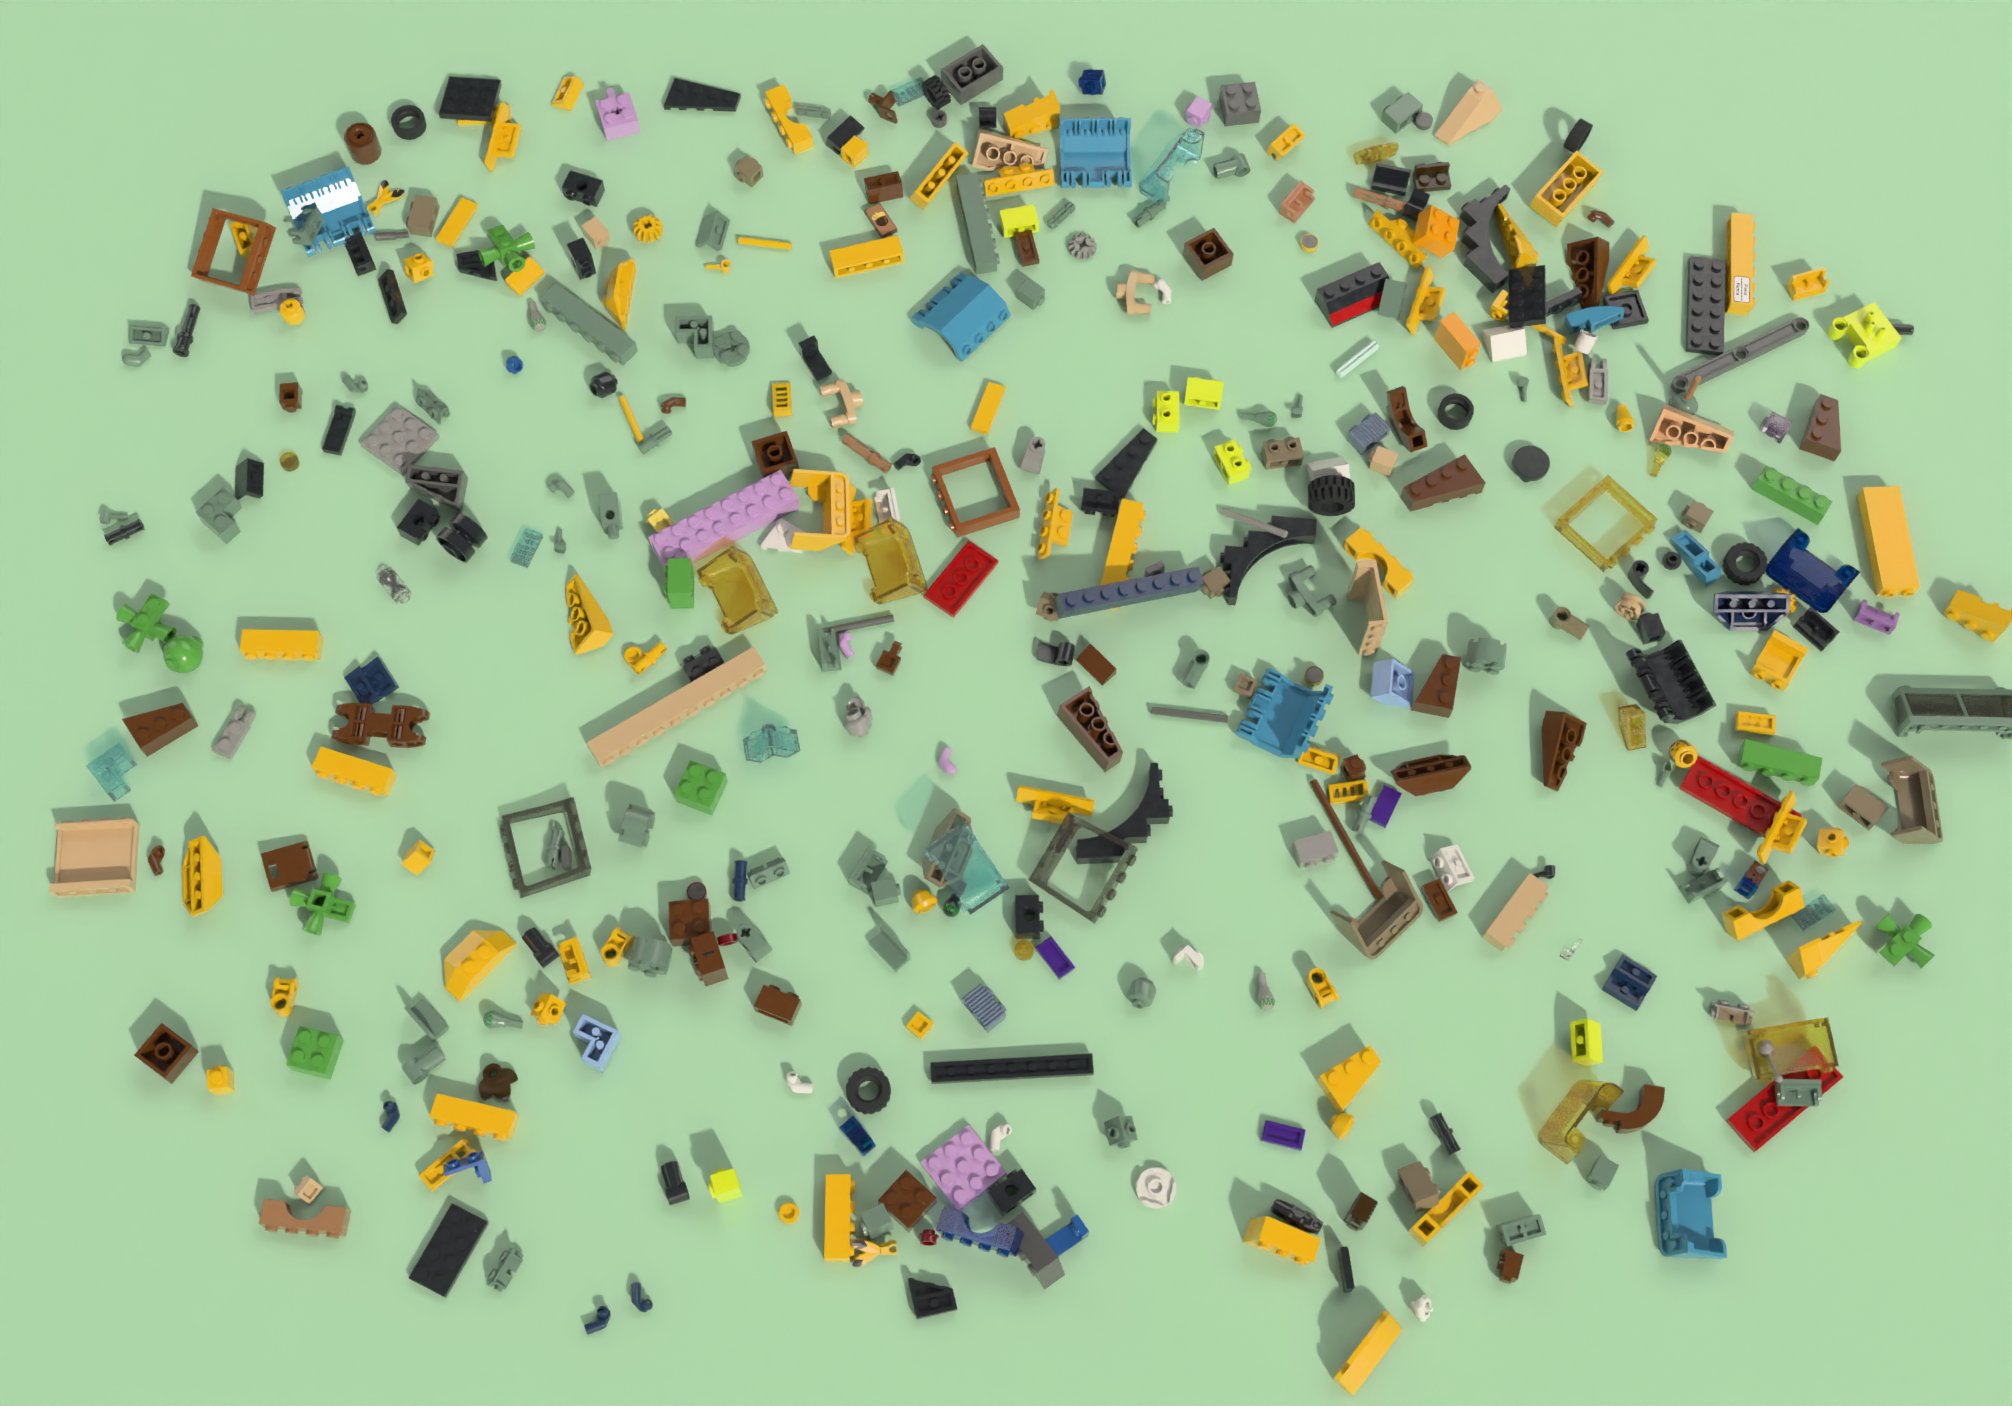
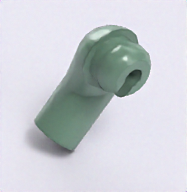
M144 349L139 355H123L122 361L127 366L139 367L151 355Z
M348 375L342 379V382L352 393H364L368 389V383L365 380H359L358 383H355Z
M554 479L547 486L552 493L556 490H561L567 498H570L575 493L563 480Z

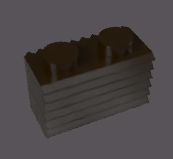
M1360 1192L1344 1219L1347 1227L1354 1231L1363 1230L1378 1202Z

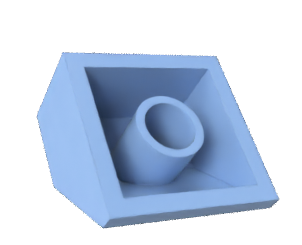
M1393 658L1374 662L1370 697L1385 705L1412 707L1415 672Z

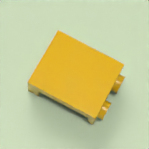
M1774 630L1749 673L1753 674L1755 678L1771 684L1773 688L1784 691L1809 649Z

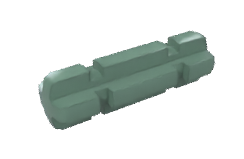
M798 105L797 115L804 116L805 114L807 117L830 119L831 110L828 108H823L822 110L820 107L807 106L806 108L804 105Z
M1072 202L1064 205L1065 207H1062L1053 215L1054 218H1050L1047 221V226L1051 230L1055 229L1058 226L1057 224L1063 222L1069 214L1075 211L1076 206Z

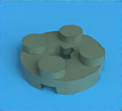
M740 331L726 332L715 338L714 355L719 363L734 367L743 364L747 360V356L750 353V345L747 338ZM730 346H734V347H735V348H734V350H735L734 352H731V350H727V349H728Z

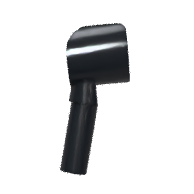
M1546 865L1544 866V872L1534 873L1533 875L1537 878L1552 879L1555 876V866Z

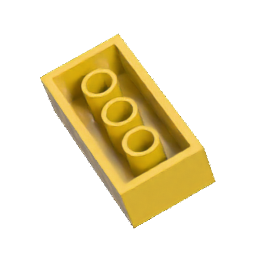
M1576 150L1536 194L1529 206L1557 228L1593 188L1604 172Z

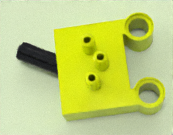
M1874 302L1843 318H1835L1827 331V335L1832 340H1840L1846 334L1855 346L1848 358V363L1853 368H1860L1865 362L1895 348L1902 339L1900 335H1913L1914 326L1891 324Z

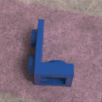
M484 1151L479 1153L472 1152L465 1158L459 1160L452 1159L443 1165L445 1176L474 1167L477 1177H481L483 1183L492 1181L491 1171Z
M1077 1214L1070 1219L1069 1224L1046 1238L1045 1241L1056 1255L1060 1256L1088 1237L1089 1230Z

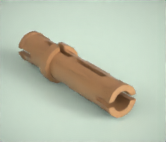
M1358 187L1355 188L1353 198L1384 206V209L1387 210L1390 208L1402 213L1407 202L1392 198L1391 195L1385 196ZM1364 194L1376 197L1378 200L1364 196ZM1382 200L1395 203L1396 205L1383 202Z
M850 434L843 438L842 444L866 459L868 464L874 465L885 474L889 472L892 463L882 458L880 453L869 449Z

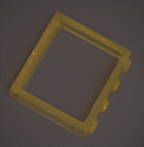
M1607 475L1557 520L1554 528L1604 572L1608 568L1612 569L1618 563V559L1621 556L1623 558L1626 557L1633 545L1638 546L1644 539L1643 536L1645 534L1650 535L1656 527L1654 525L1658 519L1614 479ZM1604 492H1607L1644 525L1608 559L1569 525Z

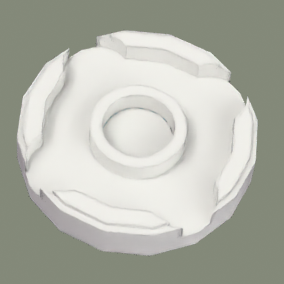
M1151 1167L1139 1175L1135 1184V1192L1138 1200L1144 1206L1151 1209H1160L1173 1201L1176 1194V1182L1169 1171L1161 1167Z

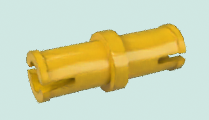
M659 641L632 666L633 671L640 676L667 651L666 646Z

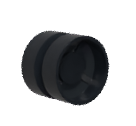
M456 513L449 521L451 529L444 527L436 536V540L451 556L467 563L475 554L473 547L480 548L488 539V536L472 519L462 513Z

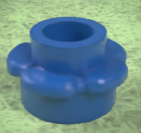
M517 356L509 357L506 360L508 372L517 374L522 370L523 362Z

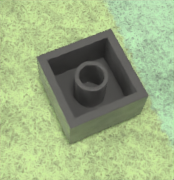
M1255 82L1221 85L1219 100L1225 127L1259 123L1261 107Z

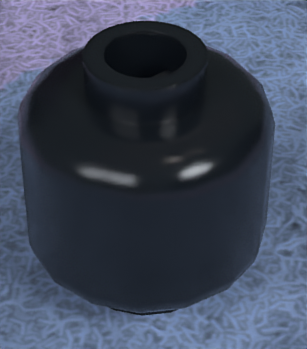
M604 371L591 378L589 388L594 396L605 398L616 392L618 381L614 375Z

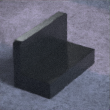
M1377 163L1371 189L1405 196L1411 170Z
M247 458L236 466L235 498L239 500L245 495L258 499L263 497L264 463Z

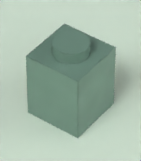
M1028 277L1017 289V299L1034 310L1037 306H1041L1044 303L1045 289Z
M894 878L871 882L875 907L899 902L898 896L901 895L899 883L895 884Z
M1600 1155L1595 1160L1586 1181L1594 1189L1605 1191L1609 1187L1619 1165Z

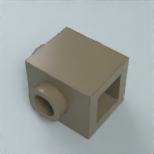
M745 155L735 164L736 178L750 187H753L763 177L762 166L754 158L751 159Z
M1693 501L1691 506L1686 505L1681 515L1684 518L1681 523L1687 528L1701 533L1714 511L1707 508L1703 503Z
M1221 567L1213 571L1208 570L1202 575L1204 585L1200 590L1204 595L1207 594L1209 599L1215 596L1218 598L1225 593L1226 587H1229L1230 579Z

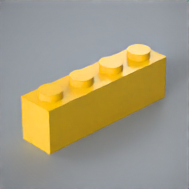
M954 142L913 193L910 200L924 210L968 155V152L958 143Z
M898 235L887 236L879 240H870L866 243L853 244L844 248H835L829 251L835 278L904 263V252Z
M242 629L239 651L244 658L249 660H256L257 658L276 660V658L288 661L295 659L313 661L314 659H321L323 637L319 631Z
M320 747L311 766L316 773L315 775L321 779L326 780L330 778L340 785H345L346 783L359 791L363 789L368 790L375 796L384 795L388 797L397 776L391 768L324 747Z
M438 1093L429 1116L434 1125L446 1127V1125L454 1126L453 1129L465 1132L467 1129L474 1131L473 1134L482 1137L489 1134L499 1141H505V1139L512 1140L519 1118L515 1111Z
M826 1174L825 1262H850V1256H854L855 1248L851 1244V1235H855V1222H851V1214H855V1201H851V1193H855V1180H852L851 1174Z

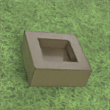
M1240 673L1233 692L1250 699L1258 680Z

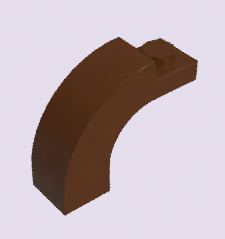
M1401 386L1387 391L1389 404L1386 406L1387 412L1399 441L1410 452L1428 447L1425 430L1415 422L1410 411L1406 388Z
M1644 1084L1640 1088L1639 1103L1635 1111L1621 1113L1601 1110L1597 1114V1122L1603 1123L1602 1125L1606 1127H1615L1617 1125L1616 1133L1619 1134L1633 1133L1644 1128L1661 1110L1665 1087Z

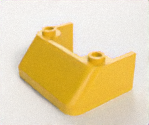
M793 469L789 482L790 486L808 488L810 499L823 502V533L794 532L790 549L822 551L846 541L850 534L848 476L842 472Z

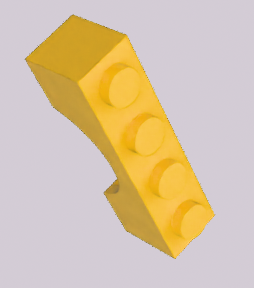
M783 84L765 91V106L771 110L773 121L778 123L781 136H785L788 149H792L793 153L797 154L814 147L813 137L806 124L794 123L786 117V114L792 108V100L785 85Z
M1360 527L1345 540L1343 549L1355 561L1376 559V562L1383 568L1385 573L1382 587L1392 597L1396 599L1412 585L1414 580L1412 573L1408 569L1403 568L1398 559L1391 556L1381 543H1377L1369 531H1365Z
M1788 880L1772 888L1769 900L1759 910L1748 912L1738 905L1722 913L1726 933L1738 941L1774 922H1778L1790 914L1796 913L1804 908L1801 888Z
M1468 1171L1439 1200V1204L1433 1206L1408 1232L1424 1247L1484 1185Z

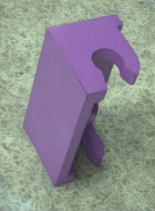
M1863 599L1858 606L1853 621L1890 635L1896 628L1900 613L1896 612L1895 615H1891L1866 605L1867 600Z

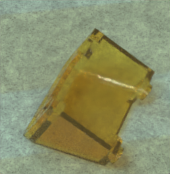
M891 517L854 536L855 549L859 554L866 557L875 585L871 588L870 598L874 603L881 605L921 594L928 590L912 536L905 525Z
M731 546L697 570L700 584L703 587L712 589L725 616L721 624L725 633L736 634L778 614L777 607L753 559L748 553Z
M1828 1017L1741 1031L1743 1044L1754 1078L1759 1080L1760 1083L1771 1082V1077H1775L1767 1057H1762L1756 1049V1044L1761 1040L1767 1039L1772 1042L1774 1053L1771 1057L1779 1075L1820 1069L1821 1073L1833 1071V1067L1839 1066Z
M1578 1080L1539 1131V1143L1565 1164L1570 1163L1585 1145L1584 1135L1576 1129L1589 1109L1594 1111L1596 1108L1604 1107L1608 1110L1620 1098L1624 1090L1611 1082Z

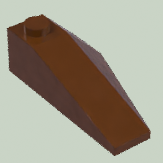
M1594 237L1568 243L1567 263L1571 267L1572 280L1575 281L1576 287H1579L1582 291L1579 299L1581 309L1598 307L1609 263V242L1600 237Z

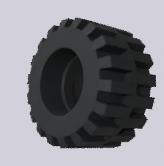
M1339 475L1321 476L1310 481V484H1308L1309 510L1322 516H1339L1350 512L1355 508L1354 482L1347 477Z

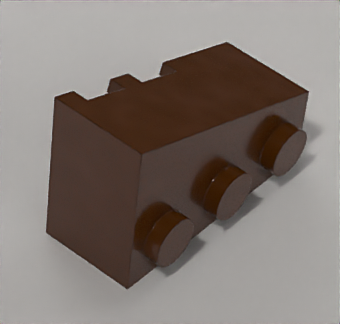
M1441 655L1411 711L1446 718L1450 717L1454 706L1461 657Z
M183 703L122 719L139 748L147 757L198 727L195 719Z

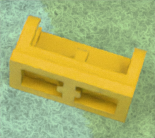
M1293 123L1270 144L1266 153L1268 155L1274 153L1276 155L1275 161H1278L1305 138L1306 135Z
M1825 267L1791 276L1786 288L1793 301L1827 291L1826 288L1830 280H1824V275H1826Z
M575 936L559 943L558 950L570 985L591 978L578 937Z

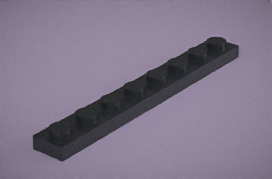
M1092 1053L930 1062L931 1084L1094 1075Z

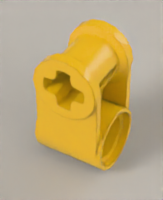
M617 926L601 949L604 964L609 967L617 966L631 948L635 936L628 935ZM610 952L616 953L613 958L606 957Z
M1321 968L1312 969L1306 978V984L1317 1006L1322 1009L1324 1005L1332 1001H1338L1339 996L1324 970ZM1312 975H1317V976H1319L1320 979H1321V982H1320V983H1315V982L1312 980L1311 976H1312Z
M276 976L274 979L270 1005L280 1017H287L293 1011L298 991V978L281 979V977ZM282 1002H286L283 1008H278Z

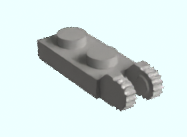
M299 287L259 293L254 296L250 295L253 314L277 310L284 300L289 299L288 296L299 300L303 304V298L296 297L300 296L302 291Z
M1591 357L1588 371V403L1606 405L1608 401L1607 359L1602 358L1600 362L1601 368L1598 369L1595 368V358Z
M242 705L239 706L212 751L231 760L250 730L256 712L250 710L245 716L244 722L240 720L246 708Z

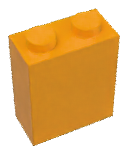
M1455 312L1440 320L1434 340L1460 370L1465 367H1471L1476 362L1475 359L1481 345L1480 341Z

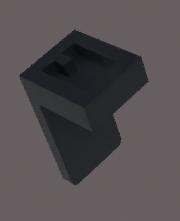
M814 335L798 343L800 356L816 381L832 374V370L819 351L818 340Z

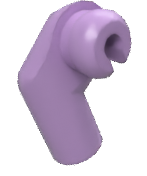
M848 631L843 634L840 633L838 636L839 647L847 659L854 655L848 643L852 637Z
M943 747L938 762L939 767L944 773L953 775L956 773L957 767L949 760L952 750Z

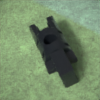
M1275 1199L1270 1209L1272 1214L1301 1230L1318 1235L1323 1221L1294 1204Z

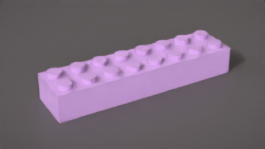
M779 470L649 536V542L663 568L668 566L669 558H691L693 564L800 509L799 499L782 471Z

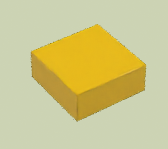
M918 1011L906 1025V1029L922 1040L934 1026V1023Z

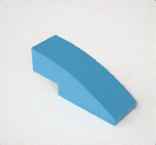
M1617 306L1585 308L1565 315L1564 324L1570 334L1584 328H1588L1589 332L1592 333L1622 319L1625 310L1623 307Z
M1684 530L1670 538L1681 559L1704 586L1720 579L1721 567L1709 557L1710 552L1689 532Z

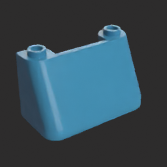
M1683 1168L1660 1174L1655 1182L1660 1253L1664 1257L1727 1258V1248L1724 1240L1714 1238L1711 1198L1718 1196L1722 1190L1721 1175Z

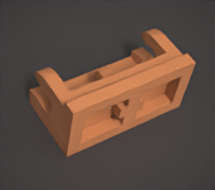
M1300 180L1280 204L1279 214L1295 224L1315 200V197L1312 195L1315 191Z

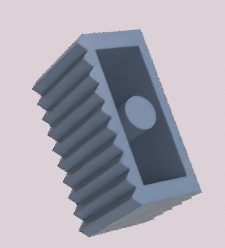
M1375 412L1372 415H1367L1360 425H1354L1350 428L1347 441L1362 455L1389 435L1391 427Z
M980 983L962 998V1003L988 1033L1006 1018V1008L1000 1001L996 1002L992 996L994 994L988 986L983 987Z

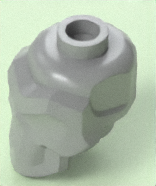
M855 696L846 705L848 711L844 715V724L851 736L864 737L871 728L873 718L871 709L865 707V703L860 697Z

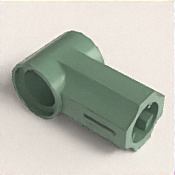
M1243 153L1235 154L1230 160L1213 164L1214 175L1217 179L1233 175L1243 177L1250 172L1249 164Z
M1200 649L1194 652L1187 669L1180 679L1184 686L1195 689L1209 664L1210 656L1207 651ZM1203 658L1205 662L1198 663L1196 659Z
M434 1045L418 1058L413 1057L405 1062L402 1070L412 1084L415 1085L422 1082L431 1070L446 1059L436 1045Z

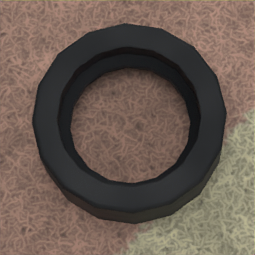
M404 105L397 108L391 117L394 132L398 137L405 140L420 137L427 127L423 112L420 108L413 105ZM412 116L419 119V122L412 128L406 129L399 126L400 121L406 117Z
M1580 118L1570 131L1563 147L1573 153L1576 150L1579 151L1588 138L1593 125Z
M1453 393L1447 395L1442 399L1438 408L1440 423L1451 430L1464 429L1469 425L1474 414L1472 401L1462 394ZM1451 404L1462 406L1466 411L1465 418L1453 419L1449 417L1445 412L1446 406Z

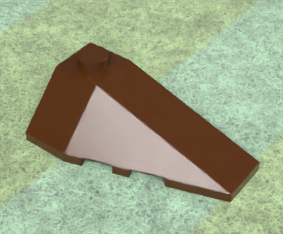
M1546 711L1541 729L1544 786L1554 791H1559L1567 774V765L1569 761L1573 762L1575 758L1573 753L1576 747H1580L1583 741L1587 724L1566 712Z

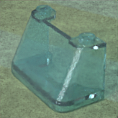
M1188 128L1168 142L1140 180V193L1155 202L1161 199V203L1164 202L1167 205L1170 201V196L1168 195L1169 185L1174 176L1172 168L1177 162L1186 165L1187 161L1194 160L1197 163L1200 160L1205 133L1197 128Z
M964 820L926 847L927 852L924 854L930 863H936L961 900L958 902V905L963 912L968 911L971 915L1010 888Z

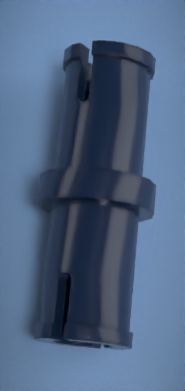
M738 860L734 862L735 872L734 878H732V883L734 884L733 901L742 902L746 900L745 890L746 884H748V879L746 878L747 861Z

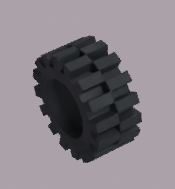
M933 75L922 82V90L925 92L924 95L928 98V102H931L932 107L934 106L935 109L939 110L951 102L950 92L946 89L947 86L944 85L943 80L939 76Z

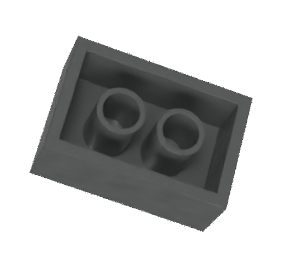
M982 44L941 69V80H943L950 93L962 105L1002 81L1003 66Z

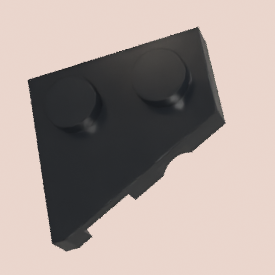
M478 250L456 254L460 273L497 281L495 261L484 267L479 258Z
M908 1278L916 1320L957 1310L953 1288Z

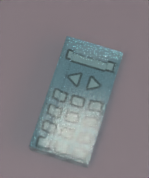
M921 77L891 90L894 93L898 107L924 96L925 92L922 90L923 79Z
M525 528L510 557V562L528 568L543 539V534Z
M1822 894L1791 916L1802 931H1805L1833 913L1836 909L1827 897Z

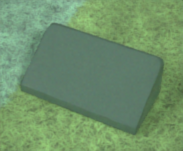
M130 325L129 343L165 347L169 328Z

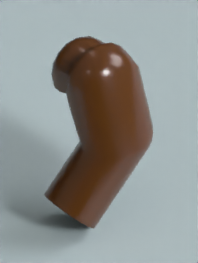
M1598 210L1590 211L1591 213L1587 216L1591 222H1595L1598 218L1608 228L1615 222L1605 212Z
M671 397L661 403V412L670 414L671 407H686V398Z
M161 845L155 846L148 857V863L155 876L161 875L164 872L160 863L165 855V848Z

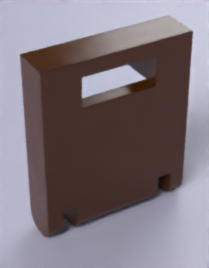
M308 841L261 853L271 892L318 879V874L312 873L317 870L311 849L308 848ZM276 864L280 877L272 879L269 866Z

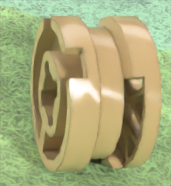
M1624 593L1621 596V601H1618L1615 605L1616 612L1629 621H1637L1641 616V612L1646 608L1644 601L1632 593Z

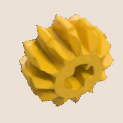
M651 213L649 216L643 214L642 218L637 217V222L633 223V233L639 242L643 241L645 245L648 241L652 244L654 240L659 241L660 236L663 235V224L659 221V218L657 216L653 217Z

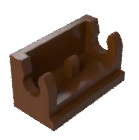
M898 171L864 178L869 204L903 197L902 181Z

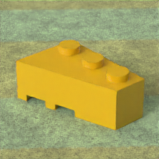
M1054 90L1049 91V95L1041 99L1039 97L1034 98V102L1027 106L1022 104L1003 113V124L1009 137L1015 139L1059 127L1060 104Z
M1958 589L1942 614L1947 616L1949 620L1963 625L1967 630L1979 634L1983 639L1994 643L2009 626L2012 620V608L2008 611L2000 608L1999 603L1993 602V604L1983 602L1981 601L1982 597Z
M1371 1045L1320 1075L1317 1083L1338 1114L1344 1111L1382 1062Z
M1268 1216L1249 1219L1243 1243L1275 1253L1282 1258L1292 1259L1294 1263L1302 1266L1314 1263L1321 1241L1316 1236Z

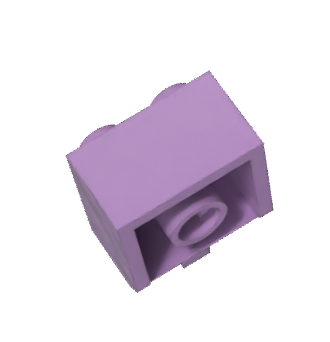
M613 87L606 89L608 98L595 101L606 140L609 141L639 133V122L629 92L615 95Z

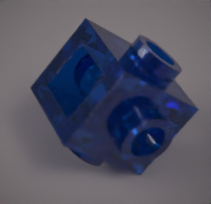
M1088 69L1083 71L1078 81L1083 95H1103L1106 87L1104 70Z

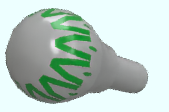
M530 301L528 305L531 311V327L535 331H543L546 327V320L538 311L536 303Z
M1261 972L1257 974L1260 987L1258 989L1257 1004L1262 1010H1270L1275 1005V999L1267 986L1265 973Z

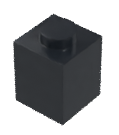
M1645 613L1640 616L1636 623L1643 645L1661 641L1666 634L1659 613Z

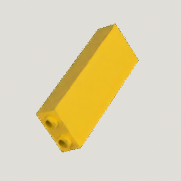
M1900 486L1863 487L1857 498L1876 596H1884L1886 598L1895 595H1902L1903 597L1912 596L1919 589L1920 584Z

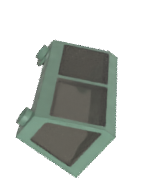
M1904 685L1898 687L1892 694L1897 737H1907L1910 731L1920 734L1923 730L1996 732V735L2002 734V739H2012V689H2005L2004 687L1995 689L1910 688V686Z

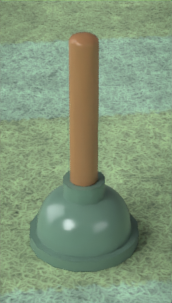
M1694 376L1687 392L1674 394L1670 398L1668 405L1695 415L1698 410V403L1693 394L1701 381V376Z

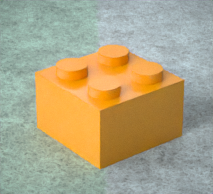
M1431 205L1418 214L1413 243L1442 258L1455 249L1460 220Z

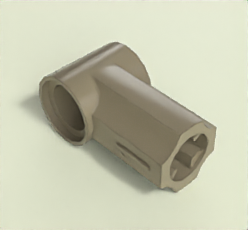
M1566 607L1557 608L1549 620L1553 628L1562 629L1579 640L1582 639L1590 626L1571 615L1570 610Z

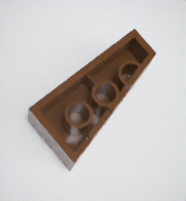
M1464 454L1403 487L1400 498L1411 512L1433 506V504L1439 502L1445 503L1454 498H1464L1473 493H1482L1486 482Z

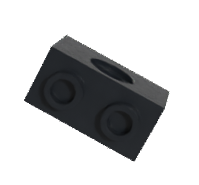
M571 170L562 185L564 197L571 201L582 202L587 206L597 207L605 191L603 180Z
M584 238L568 243L567 248L570 259L579 279L589 278L596 274L592 254Z
M418 499L396 528L400 536L419 546L422 541L427 539L430 530L439 523L440 515L436 508Z
M1015 895L1016 939H1040V932H1044V920H1040V913H1043V901H1039V895ZM1026 914H1032L1035 918L1033 920H1027L1024 916Z
M1016 1169L1006 1176L1007 1179L1004 1182H997L989 1188L988 1197L1002 1217L1036 1193V1187L1023 1169H1020L1018 1172ZM1008 1187H1014L1017 1192L1015 1195L1010 1196L1006 1194L1005 1190Z

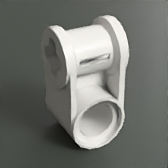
M1581 329L1574 349L1589 354L1594 347L1598 335Z

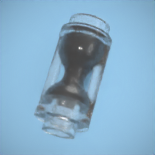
M383 565L376 570V579L395 603L403 604L410 599L411 591L392 567Z

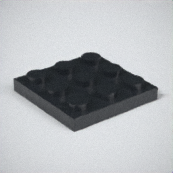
M449 76L439 110V117L441 119L492 122L502 86L501 80Z

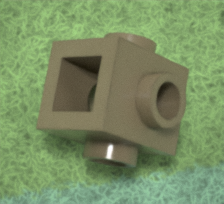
M1044 591L1040 597L1036 615L1042 616L1048 621H1058L1059 618L1053 601L1059 594Z

